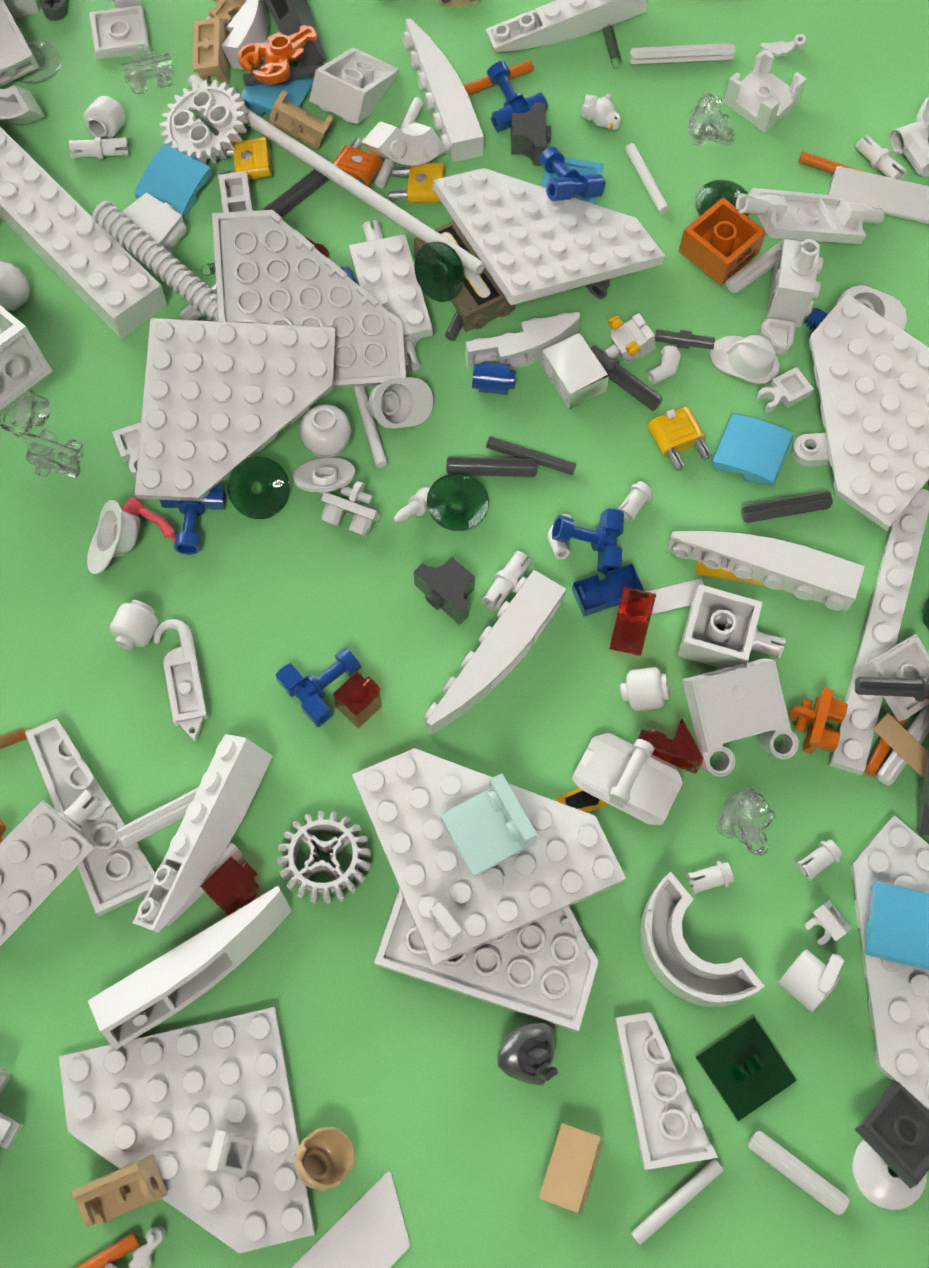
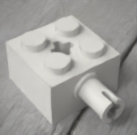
M784 239L771 275L766 319L773 318L796 322V327L800 328L804 318L810 315L813 299L817 300L821 285L820 281H816V276L820 275L823 265V257H819L820 244L815 240L796 241Z
M699 584L692 600L678 656L724 669L747 663L752 650L780 659L786 638L758 632L756 627L763 602Z

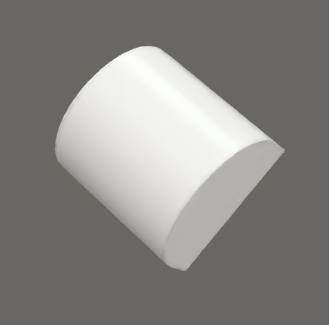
M216 1130L206 1169L244 1178L254 1138Z

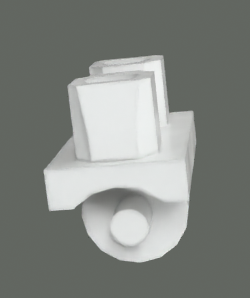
M357 481L353 488L342 487L341 494L348 496L349 501L324 492L321 499L325 503L322 515L324 522L339 527L345 512L353 514L354 517L349 531L364 537L369 533L373 523L379 524L382 515L373 509L359 505L360 502L370 504L373 498L372 495L364 493L365 484Z

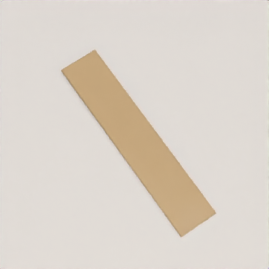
M887 712L873 730L924 779L928 751Z

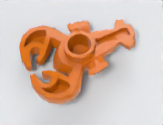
M305 25L300 26V32L289 36L276 33L267 38L269 44L250 43L242 47L238 52L239 63L245 71L252 74L253 70L250 65L254 64V68L258 69L262 57H265V65L260 67V71L255 70L253 72L254 77L265 84L282 83L291 74L289 63L300 58L304 53L303 47L307 41H316L318 34L313 27Z

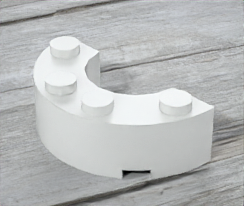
M672 872L667 874L648 899L640 924L643 954L657 980L677 997L695 1005L706 1007L733 1005L749 998L764 988V984L741 957L730 963L713 964L701 960L689 949L683 938L682 920L685 910L694 899Z

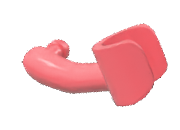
M133 497L128 499L121 508V511L138 517L142 516L152 521L160 528L164 537H169L175 544L176 535L174 534V528L167 519L148 510L137 499Z

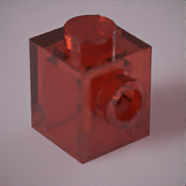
M358 672L333 693L336 708L358 729L382 707L381 695L379 693L381 689L378 684L370 677L364 679Z
M231 856L200 887L229 916L239 907H244L256 898L257 893L255 891L259 886L254 878L258 874L244 859L238 863Z

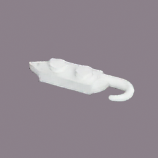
M169 619L158 625L153 634L154 643L158 644L162 633L169 629H174L179 633L181 647L168 652L164 657L163 665L173 723L175 726H180L195 742L204 720L208 719L193 635L186 623L177 619Z

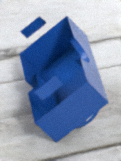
M633 564L608 571L605 579L600 580L598 575L574 582L572 585L573 594L583 617L642 598L644 594V589Z

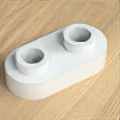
M814 433L799 436L791 449L794 461L806 467L830 465L827 434ZM805 445H810L813 449H807Z

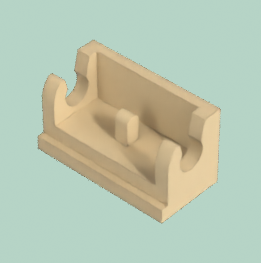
M220 17L194 21L192 70L194 73L197 72L200 78L210 83L209 76H215L221 84L224 82L229 84L230 63L221 47L229 33Z
M282 90L272 107L268 122L318 150L331 127L333 117L328 115L325 121H322L288 102L286 98L288 92Z
M562 1123L539 1199L582 1215L604 1140L600 1136Z
M154 1155L71 1191L86 1226L95 1224V1221L97 1225H100L167 1196Z

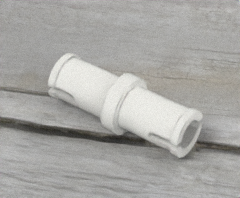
M870 135L864 136L866 141L863 138L858 141L855 147L856 150L871 162L870 165L874 170H880L886 177L899 180L904 178L907 169L891 157L892 153L887 148L883 149Z
M95 136L93 140H69L72 159L97 157L98 160H103L105 156H129L127 137L101 139V136Z
M515 551L504 569L499 570L495 574L494 583L481 598L483 605L489 601L485 606L486 608L497 612L509 593L514 592L518 580L532 563L530 558H527L524 562V559L527 557L525 553Z

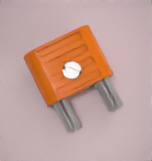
M355 137L349 146L342 148L332 164L369 187L383 165V157L360 150L362 141L360 138L357 139Z

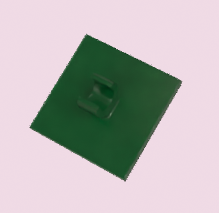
M755 1018L695 1057L737 1121H740L797 1081Z

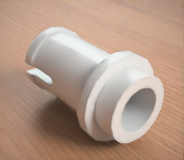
M641 481L631 485V492L617 509L624 513L625 521L633 522L644 504L652 500V488Z
M832 840L819 842V848L796 863L804 877L807 876L809 881L813 880L816 875L832 863L837 865L840 862L839 858L843 854Z
M716 861L715 866L687 873L689 884L693 886L691 890L694 895L722 885L724 888H728L729 883L734 882L733 873L728 862L721 863V861Z

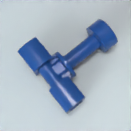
M505 61L496 62L488 68L486 74L491 83L498 84L506 98L504 107L493 111L491 116V122L498 133L511 128L512 113L528 112L533 108L534 102L545 103L546 113L548 103L541 92L524 98L523 94L515 93L508 80L511 71Z
M549 147L542 152L539 159L540 165L546 172L556 173L559 178L549 179L546 193L550 200H569L575 193H579L583 198L602 196L606 185L602 175L580 176L577 170H568L564 165L563 154L556 147Z
M215 486L201 501L160 500L162 508H179V511L184 514L183 531L175 536L174 549L177 552L193 555L200 551L201 537L195 533L197 516L202 515L204 509H225L226 493L224 486Z
M606 509L600 514V526L595 531L574 526L572 518L559 515L552 527V539L567 543L571 538L591 543L592 550L598 551L597 571L607 575L608 571L622 567V549L617 547V537L623 533L624 513L617 509Z
M346 647L335 655L337 662L315 679L311 675L303 678L291 663L281 668L275 674L277 681L291 697L296 696L301 701L303 712L316 727H320L333 716L331 709L321 699L325 696L322 689L346 672L351 676L361 668L356 657Z

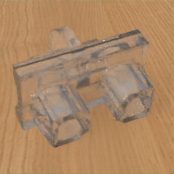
M140 44L138 45L140 53L131 55V62L121 64L125 82L130 85L135 95L148 91L146 79L156 77L159 88L173 85L172 73L174 72L169 53L158 55L156 50L146 52L144 45Z
M45 429L38 435L28 432L23 437L27 445L26 461L35 465L37 476L45 478L52 471L77 478L81 473L80 460L84 455L81 442L71 439L65 445L60 444L54 432Z

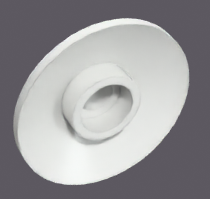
M318 458L300 465L294 471L293 479L295 485L302 490L322 494L324 492L331 493L346 486L354 479L355 468L351 462L342 458Z
M864 1139L859 1143L852 1159L854 1181L862 1195L872 1204L883 1209L899 1210L914 1204L922 1195L926 1185L927 1173L917 1186L910 1189L898 1175L894 1178L889 1174L888 1165Z

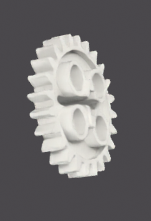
M206 80L203 81L202 87H198L196 83H193L190 92L183 88L184 95L182 97L175 95L174 98L177 102L175 104H167L170 112L162 114L166 120L160 123L163 132L160 133L164 139L163 143L206 164L209 158L213 163H216V156L219 154L226 158L225 150L234 151L233 143L242 142L239 133L247 132L243 124L249 122L246 116L248 109L241 95L237 93L234 87L229 88L226 82L220 86L217 80H214L211 86ZM190 111H195L203 121L197 119ZM205 124L212 126L219 135H214Z

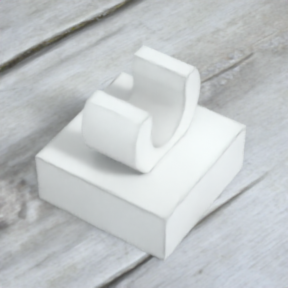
M830 900L813 912L816 917L810 919L805 926L807 930L811 929L814 925H821L824 928L825 935L817 941L819 945L827 943L832 937L837 941L852 928Z

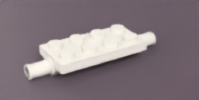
M752 188L748 195L740 194L736 200L738 212L740 214H756L769 238L795 239L799 241L812 239L819 242L861 244L867 236L862 228L863 223L879 225L885 216L881 206L862 205L861 202L846 201L843 196Z
M372 220L374 226L372 230L370 221H367L362 226L367 242L349 245V253L359 286L361 285L374 296L384 308L402 321L406 373H410L409 363L412 372H415L420 368V363L414 347L421 338L433 336V328L405 234L383 238L380 222Z
M85 789L66 811L61 810L58 812L42 799L0 843V946L95 848V845L80 831L82 829L80 825L102 805V802L95 796L84 806L93 795L88 789Z

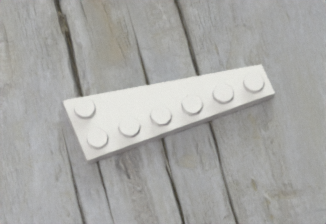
M56 718L26 731V736L55 810L58 812L61 810L66 811L85 789H88L93 795L84 806L95 796L102 802V805L80 825L82 827L80 831L95 845V848L77 866L95 913L101 916L146 895L156 872L137 842L127 848L122 847L119 843L116 831L125 826V823L60 721Z

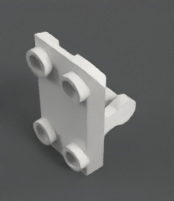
M611 733L597 735L591 739L572 777V780L581 790L651 825H663L683 784L676 766L652 755L655 747L651 743L637 739L633 745Z

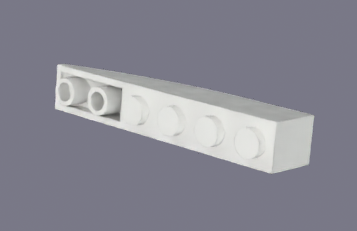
M556 0L487 28L486 33L495 52L547 46L597 32L604 27L607 28V24L611 26L647 11V0Z
M411 18L406 19V32L402 33L405 49H410L411 66L413 70L417 69L418 85L420 90H425V103L427 109L433 112L432 121L435 131H440V140L447 148L444 152H448L451 163L483 156L484 135L458 74L432 39Z
M672 531L666 551L672 552L678 558H690L702 562L708 568L732 572L740 579H752L763 583L767 588L773 590L781 589L793 593L799 599L814 600L836 611L843 610L847 612L855 601L865 568L863 565L803 545L742 533Z
M533 570L528 578L522 577L514 590L515 597L510 603L508 601L503 603L496 616L498 621L493 628L487 626L479 639L481 644L476 652L470 651L461 664V668H463L457 678L452 676L443 689L444 697L439 704L434 702L427 710L424 719L427 720L426 732L432 736L461 717L492 692L516 668L563 604L566 588L536 570Z
M229 734L224 735L222 741L217 746L216 753L207 772L201 779V784L191 804L186 810L185 817L176 835L171 840L170 847L162 864L156 871L154 880L144 900L139 905L133 924L159 933L186 904L208 876L233 838L253 800L273 755L247 738Z
M277 886L261 895L259 898L88 1000L100 1032L113 1049L121 1048L181 1011L214 987L254 952L292 912L280 888Z

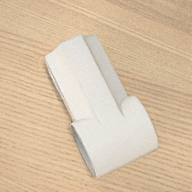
M917 121L893 130L890 135L893 151L897 154L904 153L917 174L921 175L922 178L929 176L928 130L925 124Z

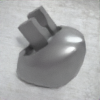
M532 1023L511 1031L505 1037L497 1052L498 1067L507 1076L518 1081L534 1085H544L545 1081L558 1074L556 1067L551 1066L555 1050L553 1028L545 1023Z

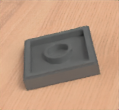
M895 1081L890 1084L854 1130L911 1189L919 1184L929 1170V1111L907 1089Z

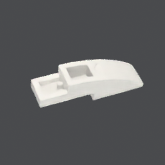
M560 313L556 316L541 319L532 318L521 322L520 333H505L497 337L476 338L466 342L465 361L467 368H474V364L482 365V362L510 364V371L540 361L542 350L578 333L580 313Z

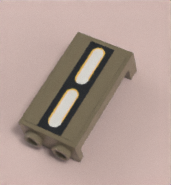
M454 221L435 229L436 232L479 259ZM420 238L414 239V258L419 265L424 263L427 265L462 317V328L465 332L480 329L489 321L509 315L516 308V304L510 305L486 268H484L479 276H476Z

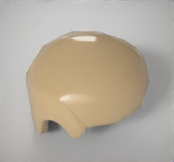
M335 1127L319 1128L303 1139L295 1154L296 1160L294 1165L297 1175L306 1186L317 1191L330 1190L340 1185L355 1166L353 1143L346 1133Z

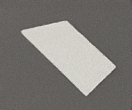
M386 1172L291 1268H390L410 1248V1241L391 1172Z

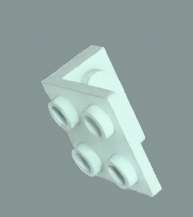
M503 773L490 779L488 790L441 815L443 824L472 876H478L535 845L538 835Z

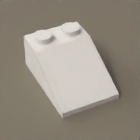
M352 47L315 70L309 101L318 105L325 112H333L341 116L348 123L358 124L370 116L399 75L400 69Z

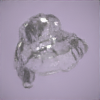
M707 93L701 97L692 110L688 123V136L693 144L704 146L708 140L722 146H729L734 143L736 135L734 130L729 128L727 124L729 116L722 114L720 111V103L722 102L720 96L715 97Z
M32 388L28 389L0 411V428L12 432L17 437H23L33 426H43L45 421L50 418L51 408L49 400L46 397L37 395Z
M749 787L737 792L725 803L716 819V828L722 836L728 839L736 837L753 855L764 856L768 852L769 846L768 839L762 831L771 824L772 819L776 817V813L770 810L768 802L760 793Z

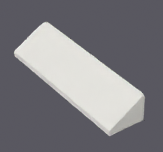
M836 167L828 195L843 196L846 201L861 202L862 205L881 206V210H884L886 215L929 224V186L846 167Z

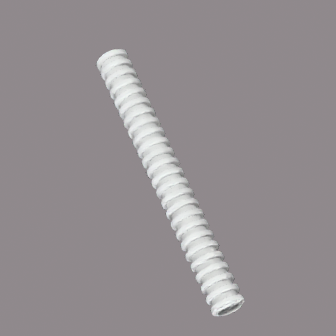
M105 200L97 205L92 215V220L96 224H99L103 230H106L116 241H119L120 245L126 247L127 251L133 253V256L139 259L141 263L146 264L148 269L153 270L155 275L160 276V279L166 282L170 288H173L177 294L180 293L183 299H187V303L194 305V309L200 311L201 315L207 317L208 321L219 322L217 294H215L212 288H208L205 282H201V279L198 276H194V273L188 270L184 264H181L177 258L174 259L170 252L167 253L164 247H161L157 241H154L153 237L147 235L146 231L140 229V226L134 223L132 219L127 218L125 213L120 212V209L114 206L111 201Z

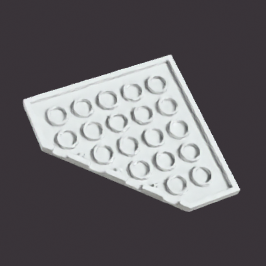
M486 168L443 177L433 181L434 192L479 259L485 263V268L510 305L663 264L664 253L635 217L574 197L569 200L552 201L547 196V188Z
M275 211L212 213L219 322L336 328L333 388L377 386L389 379L406 378L402 321L384 308L361 285L359 286L349 278L347 273L332 260L321 254L303 235L285 223L282 217Z
M846 293L809 338L810 351H812L814 359L815 380L821 400L820 409L823 426L826 429L828 440L827 449L830 467H832L834 475V490L837 497L888 531L929 481V347Z
M150 318L135 484L136 498L201 501L222 480L225 481L241 468L243 462L255 452H260L273 441L281 430L289 424L292 425L309 410V407L319 398H324L333 390L336 328Z
M416 748L352 774L354 783L433 967L623 883L626 880L596 816L509 784L538 834L535 845L478 876H472L443 824L441 815L488 790L490 779L493 777ZM438 902L444 903L462 927V937L453 944L449 942L430 917V908Z
M894 815L850 865L851 880L854 881L856 896L854 904L857 927L860 929L863 973L864 979H867L869 1000H867L868 1011L876 1047L874 1052L875 1064L892 1082H899L929 1111V970L865 955L866 924L870 919L871 887L875 881L929 894V844Z
M399 888L374 965L568 1030L579 1032L599 961L583 936L570 907H567L433 967Z
M275 1007L137 1038L117 1050H114L111 1045L59 1056L68 1133L119 1169L154 1155L167 1192V1196L162 1199L233 1250L243 1253L316 1235L308 1188L297 1175L294 1165L296 1160L295 1154L300 1142ZM216 1130L254 1138L244 1178L206 1169Z

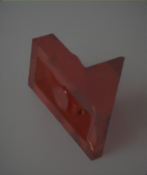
M624 587L609 649L641 656L654 606L655 593Z
M682 718L677 725L672 740L668 739L664 733L658 730L649 729L646 731L641 729L637 739L645 740L655 747L652 755L678 768L694 774L697 773L704 758Z

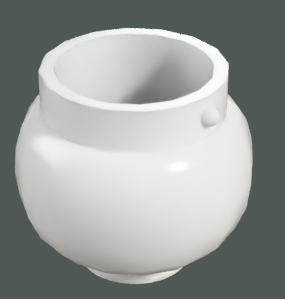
M316 405L309 409L301 419L299 426L300 438L305 447L316 457H337L344 451L350 440L351 425L349 418L341 409L334 405Z

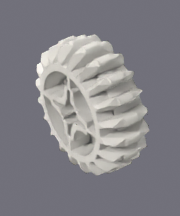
M318 811V820L313 821L310 814H306L304 816L306 825L303 827L299 822L294 821L293 827L297 832L296 834L287 831L284 833V838L290 844L279 845V851L286 856L278 858L277 863L279 866L286 867L280 872V876L282 879H290L287 884L288 889L292 891L300 887L297 893L298 898L302 900L311 892L310 901L312 904H317L319 896L323 895L325 904L330 905L332 901L331 894L336 893L340 902L344 901L343 889L347 888L351 894H354L357 890L352 881L354 880L358 883L365 882V876L358 872V870H370V863L362 859L370 857L371 850L362 848L368 843L367 836H358L361 832V827L357 824L349 828L351 823L350 817L345 816L338 823L337 812L333 811L329 820H325L324 812ZM333 833L340 837H334L324 842L318 840L314 835ZM305 843L311 854L304 863L305 867L299 872L297 869V856L301 846ZM350 844L353 850L352 861L348 870L344 872L338 863V859L344 852L343 848ZM316 848L320 853L323 852L325 855H330L333 867L329 862L326 863L324 860H319ZM321 873H327L336 880L327 883H317L308 880V878L311 876L315 878Z

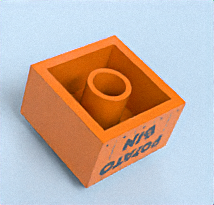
M724 197L684 229L679 252L721 286L759 254L766 234L762 227L747 215L740 214L738 212L739 209Z

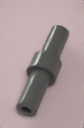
M656 330L655 335L656 342L677 344L678 348L689 349L691 346L714 349L715 338L692 335V331L680 330V333Z

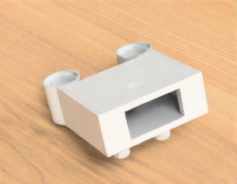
M762 658L682 679L698 745L696 761L702 770L718 777L728 775L734 769L735 756L729 748L723 746V743L760 734L758 738L759 746L766 754L780 759H789L797 752L799 740L791 731L775 660ZM781 734L783 744L778 750H775L774 740ZM719 751L721 754L720 763L715 767H711L710 758L713 753Z

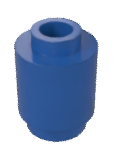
M482 362V365L474 364L472 389H479V392L508 395V389H514L516 371H510V364Z

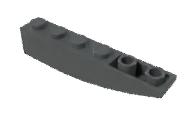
M266 0L268 8L282 35L289 36L300 32V26L303 25L311 26L316 30L307 0ZM319 36L316 41H307L303 47L304 53L296 61L300 67L323 64L326 57Z

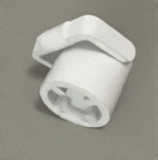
M806 949L786 971L778 985L813 1014L826 1001L827 997L842 979L838 974L843 966L844 959L839 955L832 954L827 965H825Z

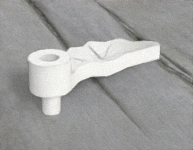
M798 34L793 41L788 43L784 41L761 43L760 48L762 50L766 49L777 58L787 56L794 48L798 52L805 48L806 36Z
M156 1226L147 1232V1244L139 1247L133 1253V1260L128 1264L130 1268L152 1267V1253L166 1239V1231L163 1227Z

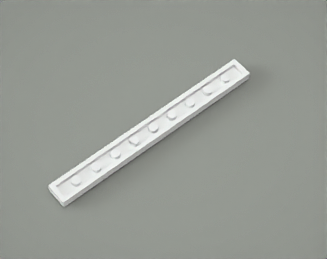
M921 489L889 528L845 703L848 704L847 712L842 723H839L837 730L841 732L837 748L831 753L829 766L860 776L865 772L874 735L873 729L877 723L883 696L856 694L854 690L855 679L857 677H871L864 665L896 646L929 513V490Z

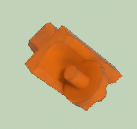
M824 687L821 696L816 697L813 710H811L812 701L808 699L802 700L801 707L790 708L789 718L797 722L795 731L804 733L806 725H809L802 751L812 754L816 748L831 752L837 748L841 732L826 728L825 723L827 719L841 724L845 718L848 704L833 698L834 690Z

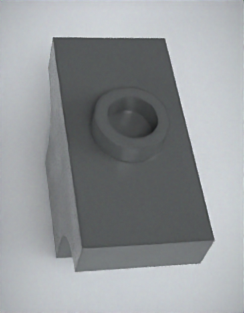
M534 102V106L530 111L512 113L511 155L527 156L532 160L533 166H541L539 159L542 152L546 150V143L551 141V126H546L545 103Z
M453 557L439 567H429L422 563L414 571V585L426 595V600L436 610L441 608L460 625L468 618L469 604L465 599L475 589V576Z

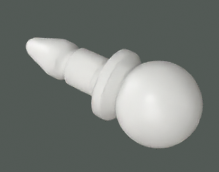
M430 487L419 489L415 495L409 498V504L397 512L394 522H403L415 514L422 516L426 512L434 510L439 503L437 492Z

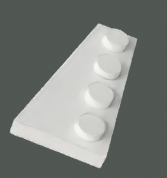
M648 1012L615 1018L614 1021L643 1170L718 1158L713 1145L710 1144L703 1129L702 1121L689 1099L681 1076L678 1075L672 1062L671 1054L652 1013Z

